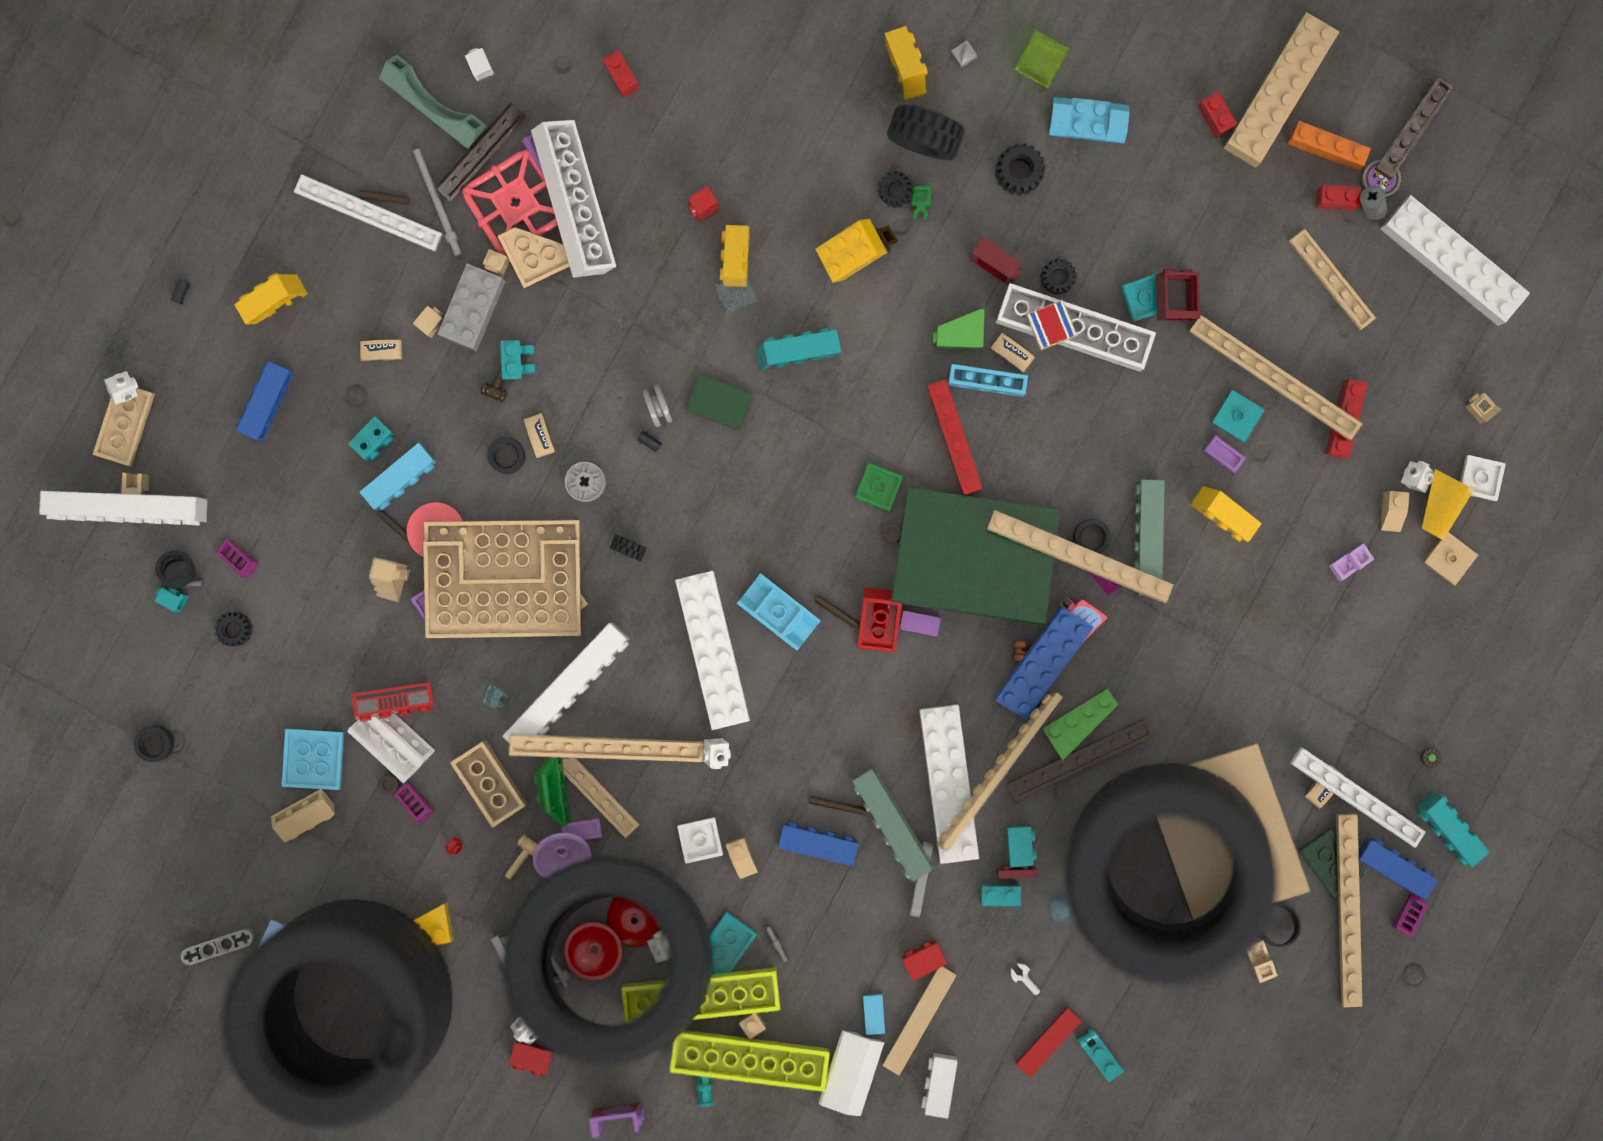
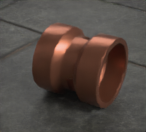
M1031 641L1012 642V648L1014 649L1012 661H1021L1031 648Z

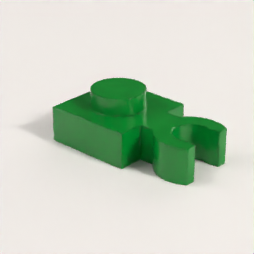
M914 186L912 188L914 190L912 206L917 207V209L914 211L913 217L915 220H918V215L924 213V219L928 220L929 213L926 207H932L933 188L931 186Z

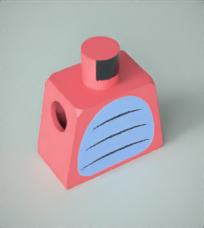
M1066 597L1059 604L1094 627L1087 638L1108 618L1083 599L1074 604Z

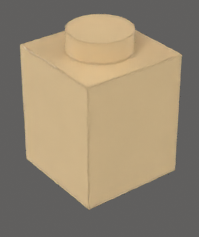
M427 306L413 324L432 338L441 327L444 320L441 317L443 313L436 307L431 309Z
M759 1013L746 1014L739 1020V1024L749 1040L766 1029V1023Z

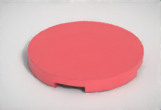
M438 502L425 504L419 507L408 521L407 538L409 544L416 553L424 557V522L463 521V519L454 508L447 504Z

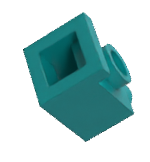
M160 586L156 591L155 596L157 597L154 601L173 612H181L189 595L179 594L180 591L178 589Z

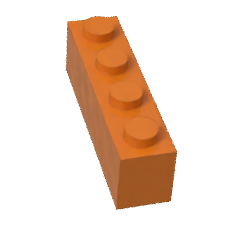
M1298 121L1293 126L1287 142L1290 146L1356 171L1364 167L1371 149L1301 121Z

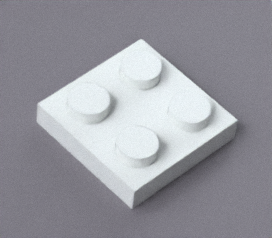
M1466 455L1460 482L1474 490L1471 496L1497 501L1506 464Z
M715 817L677 825L685 864L723 855Z

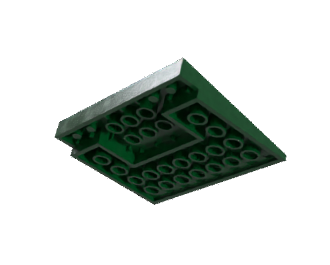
M908 487L892 602L1045 625L1054 557L987 530L993 512L998 511L1057 536L1060 510Z

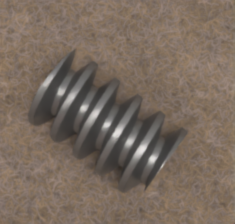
M1376 186L1364 189L1360 195L1363 215L1370 220L1383 219L1387 213L1385 191L1383 188Z

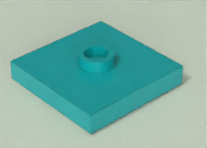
M1156 274L1120 286L1132 322L1157 314Z
M1231 390L1211 423L1245 443L1265 409Z

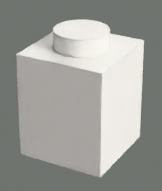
M483 48L472 49L465 55L476 81L494 74Z

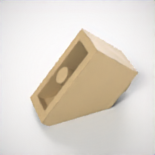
M1383 492L1380 530L1401 532L1408 513L1409 493Z
M745 836L726 843L728 853L739 879L758 873Z

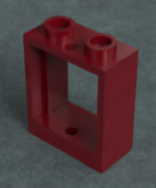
M982 237L969 259L1006 285L1009 281L1014 282L1022 270L1019 268L1021 265L1020 261L984 237Z
M1163 269L1162 273L1156 274L1157 321H1194L1201 319L1199 273L1192 272L1191 269H1183L1180 272H1175V269ZM1168 280H1186V311L1168 309Z

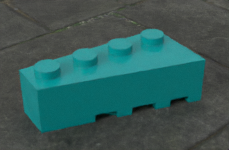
M824 328L819 330V333L812 334V331H807L797 337H794V334H789L779 340H776L775 337L764 339V342L755 351L759 370L765 371L770 365L779 368L790 364L789 362L793 361V364L808 361V358H811L813 361L837 356L841 353L837 330L831 331L830 328Z
M1432 792L1415 807L1419 811L1417 815L1425 823L1428 822L1432 826L1430 829L1437 837H1442L1445 841L1443 844L1449 851H1454L1458 855L1456 859L1459 863L1473 868L1490 852L1473 832H1468L1470 828L1467 823L1461 818L1456 817L1458 812L1454 807L1447 804V798Z

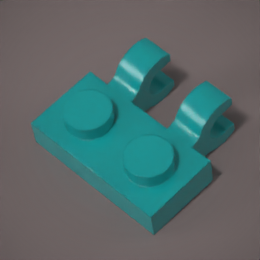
M520 340L500 341L501 380H521V374H534L535 364L521 365L520 355H533L534 345L520 346Z

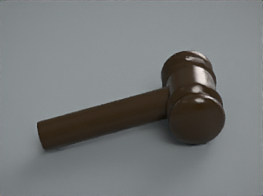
M501 367L493 385L485 382L481 387L480 393L503 403L507 397V390L500 388L503 382L501 380Z

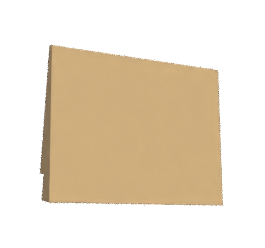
M580 520L424 522L426 638L581 636Z
M1258 743L1188 764L1201 770L1203 768L1212 772L1215 776H1220L1229 782L1230 785L1235 786L1258 813L1266 829L1277 865V902L1310 892ZM1158 817V822L1194 920L1209 912L1224 896L1232 877V856L1220 838L1205 826L1181 817Z

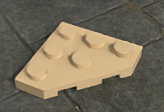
M517 227L498 235L523 288L570 266L564 244Z

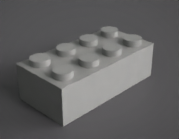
M466 263L438 335L477 352L506 281L502 277Z

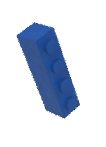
M270 361L263 366L261 370L262 376L253 387V396L246 402V411L237 422L238 432L263 442L294 372Z
M788 821V824H783L778 848L850 866L854 865L859 844L858 841H855V837L844 835V838L836 836L837 833L832 831L821 833L817 832L818 828L807 826L805 829L799 827L798 823Z
M1366 838L1358 851L1359 861L1418 897L1427 900L1438 880L1433 878L1434 874L1425 868L1423 870L1416 867L1417 863L1409 858L1406 860L1400 858L1401 853L1392 848L1387 850L1383 847L1384 843L1380 840Z

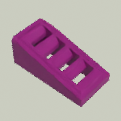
M228 538L216 551V554L241 577L249 578L259 565L255 559ZM231 547L232 549L227 554V556L224 555L227 552V550Z
M408 781L393 794L416 823H423L435 811ZM409 790L410 793L405 798H403L402 795H404ZM414 796L415 799L408 803V801ZM419 802L420 805L416 809H413V807Z
M1411 893L1391 926L1412 938L1429 903ZM1413 901L1420 904L1421 907L1417 908L1416 906L1412 905ZM1409 909L1415 910L1417 912L1416 915L1409 912ZM1406 915L1413 918L1412 922L1405 918ZM1403 922L1407 923V924L1409 925V927H1408V928L1404 927V926L1402 925V923H1403Z

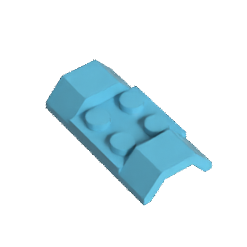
M1053 97L1049 135L1125 143L1130 113L1129 105L1079 98Z
M761 573L737 602L740 607L797 651L821 621Z

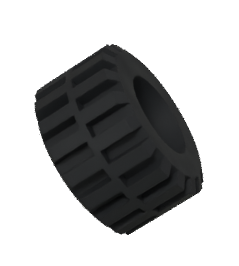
M1019 143L1014 144V147L1009 146L1006 151L1002 152L996 165L995 176L999 180V186L1002 185L1005 192L1008 190L1011 195H1014V193H1018L1017 196H1022L1023 193L1027 195L1040 184L1045 174V164H1043L1044 158L1040 157V151H1035L1034 146L1027 147L1025 143L1019 146ZM1016 160L1026 162L1030 166L1031 175L1025 179L1014 177L1009 170L1010 164Z

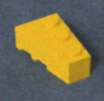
M906 26L884 33L888 53L893 67L895 66L899 76L897 77L898 82L903 86L904 99L908 100L926 94L925 75L928 72L925 63L921 64L920 62L921 54L919 48L914 47L915 39L913 33H909Z
M726 225V230L722 231V242L725 243L724 250H721L723 269L720 268V280H723L724 286L747 287L749 226Z
M275 273L268 277L267 282L256 285L253 288L254 291L242 295L239 298L240 301L234 305L245 324H257L276 313V309L283 304H286V306L292 304L291 299L296 296L304 297L308 293L297 274Z
M1435 469L1422 529L1444 540L1474 490Z
M1203 486L1190 504L1206 518L1217 523L1220 529L1230 532V536L1238 542L1241 540L1249 542L1262 524L1223 492Z
M448 901L414 919V922L418 923L420 928L430 935L431 941L435 942L436 945L450 943L454 940Z

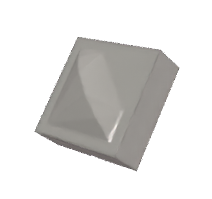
M968 41L951 50V54L961 68L977 58V54Z

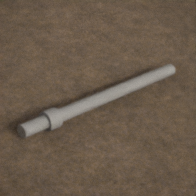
M415 149L413 154L445 230V238L447 243L451 245L455 257L462 255V252L457 242V234L452 230L421 150Z

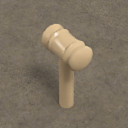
M526 835L521 836L517 842V846H521L523 851L505 874V877L510 880L529 854L533 855L538 845L530 838H527Z

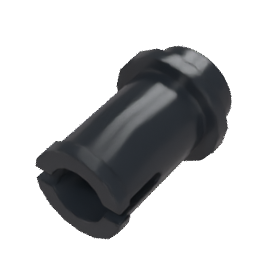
M179 279L178 282H175L177 285L171 301L183 305L187 290L191 287H189V282Z
M642 431L637 441H639L640 445L644 444L656 453L662 442L649 435L648 431Z

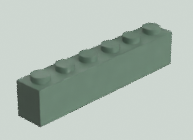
M1140 480L1135 485V495L1138 496V503H1135V515H1138V522H1135L1134 533L1137 534V542H1134V553H1137V561H1134L1133 568L1163 580L1165 480ZM1136 592V595L1146 596V595H1143V594H1141V593Z
M875 768L853 780L854 791L858 796H862L865 801L863 802L865 809L874 816L873 822L878 829L881 828L884 833V841L888 846H892L895 851L893 852L895 859L904 866L903 872L905 876L915 881L935 869Z

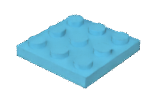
M285 729L282 787L341 790L344 732Z

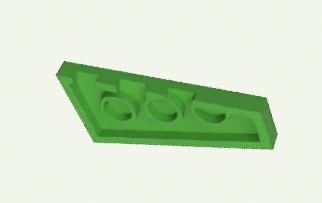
M1107 689L1043 728V732L1063 762L1119 707L1118 703Z

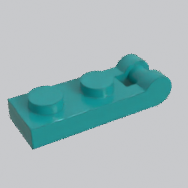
M1091 1027L1087 1030L1088 1033L1084 1036L1080 1035L1076 1039L1109 1083L1123 1073L1124 1070ZM1094 1039L1095 1043L1089 1046L1087 1043Z

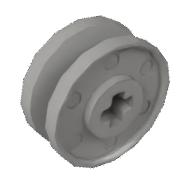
M659 384L654 385L655 395H651L647 388L643 389L645 402L656 428L661 426L660 417L664 416L668 423L673 422L668 404Z
M579 462L572 465L565 476V488L568 494L582 502H592L598 499L606 487V477L602 469L590 462ZM583 477H585L586 479H590L588 481L589 486L586 487V485H581L583 483Z

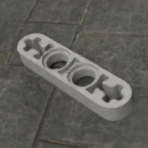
M923 842L922 847L931 860L933 843ZM928 873L915 881L910 916L920 917Z
M244 928L190 946L182 951L181 960L186 965H193L247 947L254 942L255 933L249 928ZM244 933L245 935L250 936L247 942L246 940H242L239 942H237L236 940L237 938L242 937ZM225 938L230 939L232 942L230 949L223 947L222 942ZM207 944L214 948L212 955H208L204 951V947ZM189 951L190 953H195L199 951V955H196L192 959L187 958Z

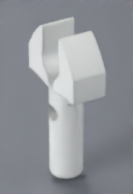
M1016 963L1022 969L1023 975L1016 974L1011 968V978L1015 982L1018 980L1023 981L1034 995L1039 994L1040 989L1028 977V971L1030 970L1028 966L1024 963Z

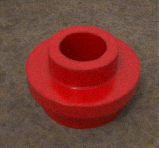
M456 837L452 838L445 845L447 854H458L463 848V841Z

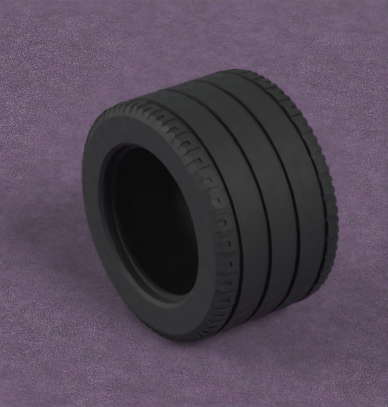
M1157 763L1134 768L1132 771H1127L1117 776L1116 779H1112L1105 784L1087 803L1079 816L1072 834L1066 861L1065 887L1071 915L1075 918L1074 921L1080 933H1083V937L1091 948L1094 947V951L1104 961L1107 960L1108 964L1115 967L1118 971L1123 970L1126 975L1132 976L1135 979L1137 977L1141 978V981L1152 984L1158 982L1159 985L1173 986V984H1177V986L1191 985L1192 982L1208 981L1210 977L1215 978L1226 973L1227 969L1231 970L1240 964L1241 959H1245L1254 950V946H1257L1265 935L1264 931H1267L1272 920V914H1274L1278 894V874L1275 856L1266 829L1254 807L1235 786L1230 785L1229 782L1220 776L1217 777L1214 773L1203 768L1201 770L1195 766L1181 765L1179 763ZM1171 816L1189 819L1211 830L1227 847L1233 859L1231 881L1222 899L1206 914L1183 923H1160L1135 913L1117 895L1108 874V858L1118 840L1131 828L1146 820Z
M355 899L344 900V902L343 900L329 902L312 908L261 941L248 953L237 968L228 986L225 996L226 1000L223 1002L224 1010L222 1011V1016L224 1018H222L221 1023L224 1036L222 1039L225 1042V1051L228 1052L226 1056L231 1061V1068L234 1067L235 1076L238 1075L239 1082L244 1084L243 1088L250 1092L251 1097L254 1096L256 1098V1102L262 1103L265 1109H270L269 1112L278 1114V1117H284L286 1121H293L295 1124L301 1123L302 1126L316 1128L319 1126L320 1129L335 1128L336 1126L341 1128L358 1124L389 1108L404 1094L437 1054L446 1037L449 1022L451 1021L453 990L451 989L450 973H447L448 966L445 964L444 957H441L442 952L437 948L435 942L431 941L430 935L424 929L422 930L420 925L414 922L412 918H408L407 914L401 913L397 909L393 910L391 906H386L382 903L376 904L375 901ZM316 960L337 961L350 965L366 975L378 988L384 999L389 1022L402 1023L408 1026L414 1033L417 1049L413 1058L400 1069L387 1070L377 1065L372 1057L364 1059L342 1058L330 1054L316 1045L300 1025L294 1005L295 983L304 963ZM389 1027L385 1050L378 1056L390 1064H401L407 1061L412 1050L409 1037L402 1030Z

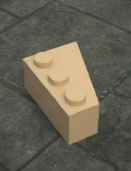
M374 558L369 577L372 585H375L374 591H377L376 596L399 602L404 581H407L410 575L409 565L387 559Z

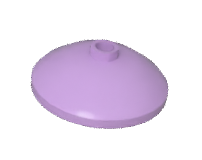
M553 834L543 839L536 846L533 853V864L536 871L545 878L568 864L591 858L590 847L584 839L575 834Z

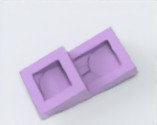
M1363 543L1337 559L1329 567L1340 582L1355 571L1362 569L1373 561L1374 558Z

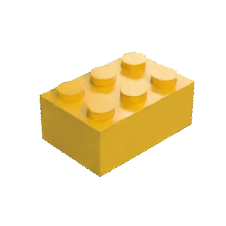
M870 219L857 221L815 249L833 283L847 279L887 253Z

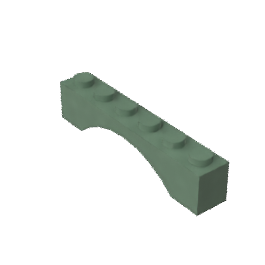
M395 55L385 62L379 79L463 146L470 149L483 134L487 125L473 114L453 111L436 101L422 86L413 67L400 56Z

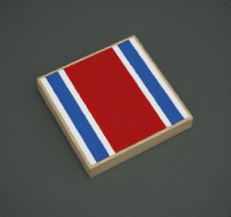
M1063 300L1026 314L1040 351L1077 336Z

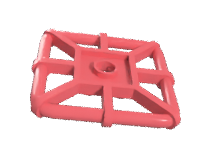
M527 149L517 152L497 166L494 164L490 170L469 182L465 188H462L463 197L477 219L479 228L484 230L497 252L505 256L507 254L489 226V222L497 217L502 216L507 224L506 231L525 221L531 233L539 236L558 226L555 218L535 230L528 219L539 211L550 214L555 213L553 208L539 205L534 197V194L547 188L543 173H541ZM522 159L518 178L507 184L500 172ZM529 160L543 181L532 189H529L524 181ZM495 175L503 186L492 194L473 190ZM471 196L492 200L497 210L484 218ZM513 198L521 200L518 207L511 206Z

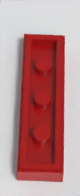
M1066 1007L1015 1063L1016 1066L1031 1078L1082 1020Z

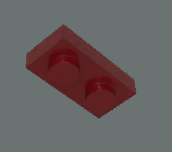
M1001 865V868H997V877L999 879L1037 877V869L1032 866L1013 868L1009 865Z

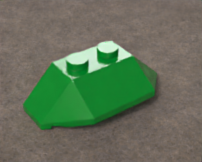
M548 756L534 775L535 784L538 785L537 802L540 804L543 812L559 825L565 827L571 822L563 760L562 757Z

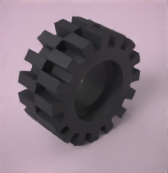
M892 171L891 174L889 172L885 173L887 176H882V182H878L880 188H877V191L880 193L878 194L879 198L893 208H897V206L901 208L903 207L902 204L907 205V200H912L911 194H914V190H912L914 185L911 183V179L900 171ZM893 183H901L902 192L898 196H891L889 193L890 186Z
M1052 259L1043 268L1041 283L1044 284L1043 287L1047 288L1049 293L1053 292L1056 295L1058 293L1064 294L1076 282V269L1071 265V262L1066 261L1067 259ZM1060 269L1064 271L1066 279L1063 283H1055L1052 280L1051 274L1054 270Z
M615 534L610 545V549L640 562L647 547Z
M240 612L224 613L225 615H221L220 619L215 622L217 626H214V629H216L214 634L218 636L217 640L223 642V645L231 647L245 644V641L250 639L249 635H252L250 630L253 627L250 625V619H247V616ZM230 622H236L240 626V632L235 637L227 633V626Z

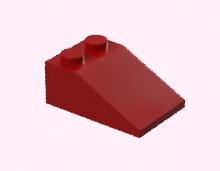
M864 587L857 648L887 652L896 651L902 603L892 602L893 590Z

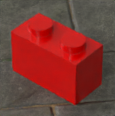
M619 50L602 59L623 98L640 89L638 82Z
M1218 91L1201 100L1198 104L1199 111L1216 139L1233 130L1237 125Z
M1322 185L1317 189L1316 208L1354 211L1360 206L1361 187Z
M708 186L688 198L690 203L687 205L693 218H698L700 222L720 210L718 201Z
M928 940L921 944V948L916 950L912 948L904 952L902 961L912 981L947 965L936 940L933 942Z
M516 1040L508 1065H512L513 1069L519 1071L529 1070L536 1076L546 1075L553 1052L544 1045L533 1042L529 1045L524 1041L521 1043Z

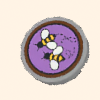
M1376 160L1370 163L1364 170L1361 177L1362 186L1364 189L1371 186L1381 187L1385 191V197H1389L1399 188L1401 173L1398 170L1391 180L1387 179L1375 171V168L1381 161Z

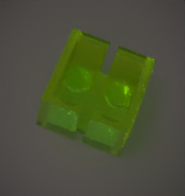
M1035 31L1015 70L1049 88L1069 48Z

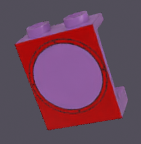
M639 1103L593 1109L589 1118L592 1138L600 1137L604 1128V1120L633 1117L634 1130L639 1132L640 1126L643 1125L644 1109L640 1108Z

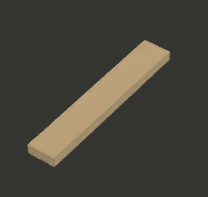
M1303 229L1288 241L1359 331L1376 319L1306 229Z
M562 757L564 775L625 838L629 836L640 824L576 757Z
M943 966L936 970L883 1062V1067L900 1075L957 976L956 973Z

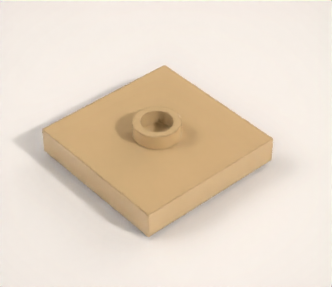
M1448 532L1445 539L1439 540L1423 563L1455 586L1477 558L1478 554Z

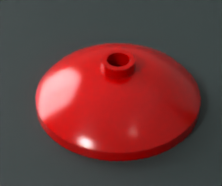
M616 897L610 904L607 913V924L618 934L622 944L630 947L648 945L647 941L654 938L653 934L662 930L656 918L636 901L629 898ZM632 917H637V918H638V922H637V923H633V922L631 921V918H632Z
M587 922L576 927L568 936L564 948L565 960L571 971L580 978L592 981L601 980L611 975L619 966L623 952L618 934L610 926L600 922ZM597 946L598 951L593 952L591 947Z

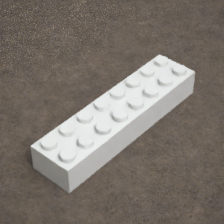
M575 121L542 122L532 129L531 133L572 276L575 278L605 274L615 268L616 264Z
M1411 195L1403 200L1380 228L1497 326L1506 323L1530 294V292Z
M1010 283L995 323L1034 336L1026 314L1060 300ZM1064 302L1077 336L1058 343L1059 345L1139 372L1144 369L1156 332Z
M41 491L40 514L47 515V519L104 522L105 518V521L123 523L124 519V522L142 523L143 521V523L150 524L164 523L181 525L182 521V524L200 526V522H206L207 499L180 496Z
M714 571L675 580L712 730L750 721Z
M609 623L513 724L503 737L510 742V734L544 735L550 729L548 726L550 722H556L563 715L561 711L564 708H569L576 701L574 697L577 694H583L588 689L589 685L587 683L590 680H596L603 673L601 671L604 665L606 667L609 666L616 659L614 655L617 652H622L629 645L627 641L630 638L614 623Z
M958 704L919 709L937 843L941 833L947 831L951 826L950 822L953 817L959 815L962 811V805L971 799ZM974 817L949 851L942 850L937 846L939 862L941 864L979 859Z

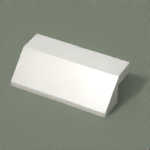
M391 714L390 718L379 719V716L371 717L372 720L360 722L359 719L347 732L403 783L435 751L396 714Z
M842 1030L826 1078L825 1091H822L818 1104L846 1115L861 1116L884 1042L865 1038L857 1032Z

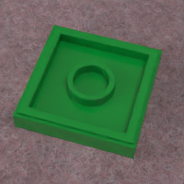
M868 462L854 498L890 512L904 476Z

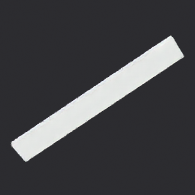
M302 174L294 190L296 194L432 251H436L443 235L438 231Z
M1300 747L1291 760V765L1412 847L1416 848L1426 831L1304 748Z

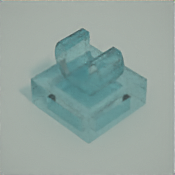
M489 685L483 703L495 709L497 706L504 707V704L500 703L499 700L501 697L508 698V695L498 687Z
M1067 899L1049 902L1054 922L1073 918Z

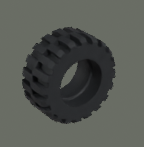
M900 104L894 110L887 136L891 142L904 149L927 157L950 161L957 156L965 131L963 125L959 124L958 121L939 112L937 113L919 106Z

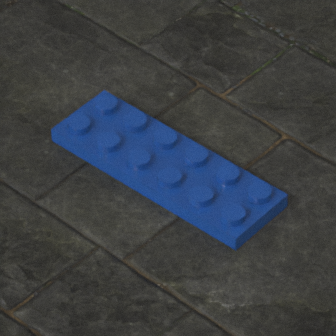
M1061 605L994 697L995 701L1022 718L1027 719L1094 627Z

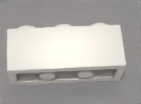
M933 1053V1058H929L928 1070H930V1076L926 1077L924 1089H927V1094L923 1096L921 1104L925 1115L948 1118L957 1067L956 1056Z

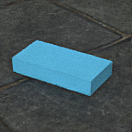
M882 994L863 995L866 1035L885 1034Z

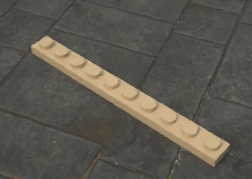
M1202 315L1200 316L1201 319H1198L1191 328V334L1351 441L1362 426L1361 422Z
M994 511L987 530L1163 603L1168 601L1173 584L1003 513Z
M1050 692L1042 698V704L1039 708L1032 711L1030 714L1031 718L1027 724L1025 723L1020 727L1018 736L1007 745V751L997 758V764L985 774V780L974 789V795L971 799L962 805V811L959 815L953 817L950 822L951 826L947 831L941 833L938 838L939 842L936 844L938 847L949 851L1063 698L1058 693Z
M510 734L509 755L702 762L701 753L704 749L703 741Z
M1336 814L1341 1006L1362 1007L1357 814Z

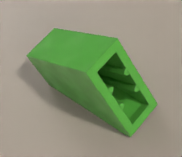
M979 309L938 326L936 332H933V343H936V348L982 350L985 309Z

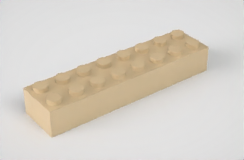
M1305 13L1223 149L1255 168L1262 162L1339 34V31L1311 14Z

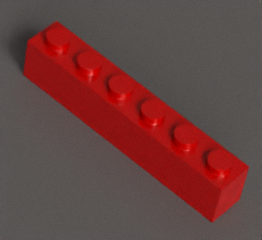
M946 379L927 385L926 389L962 495L981 490L982 486Z

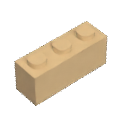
M321 788L271 816L272 828L284 843L293 840L301 833L313 829L323 821L331 819L335 815L334 803Z

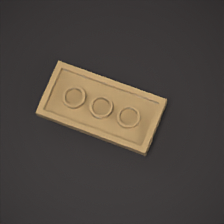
M136 388L137 397L115 405L111 398L93 455L132 467L155 394Z

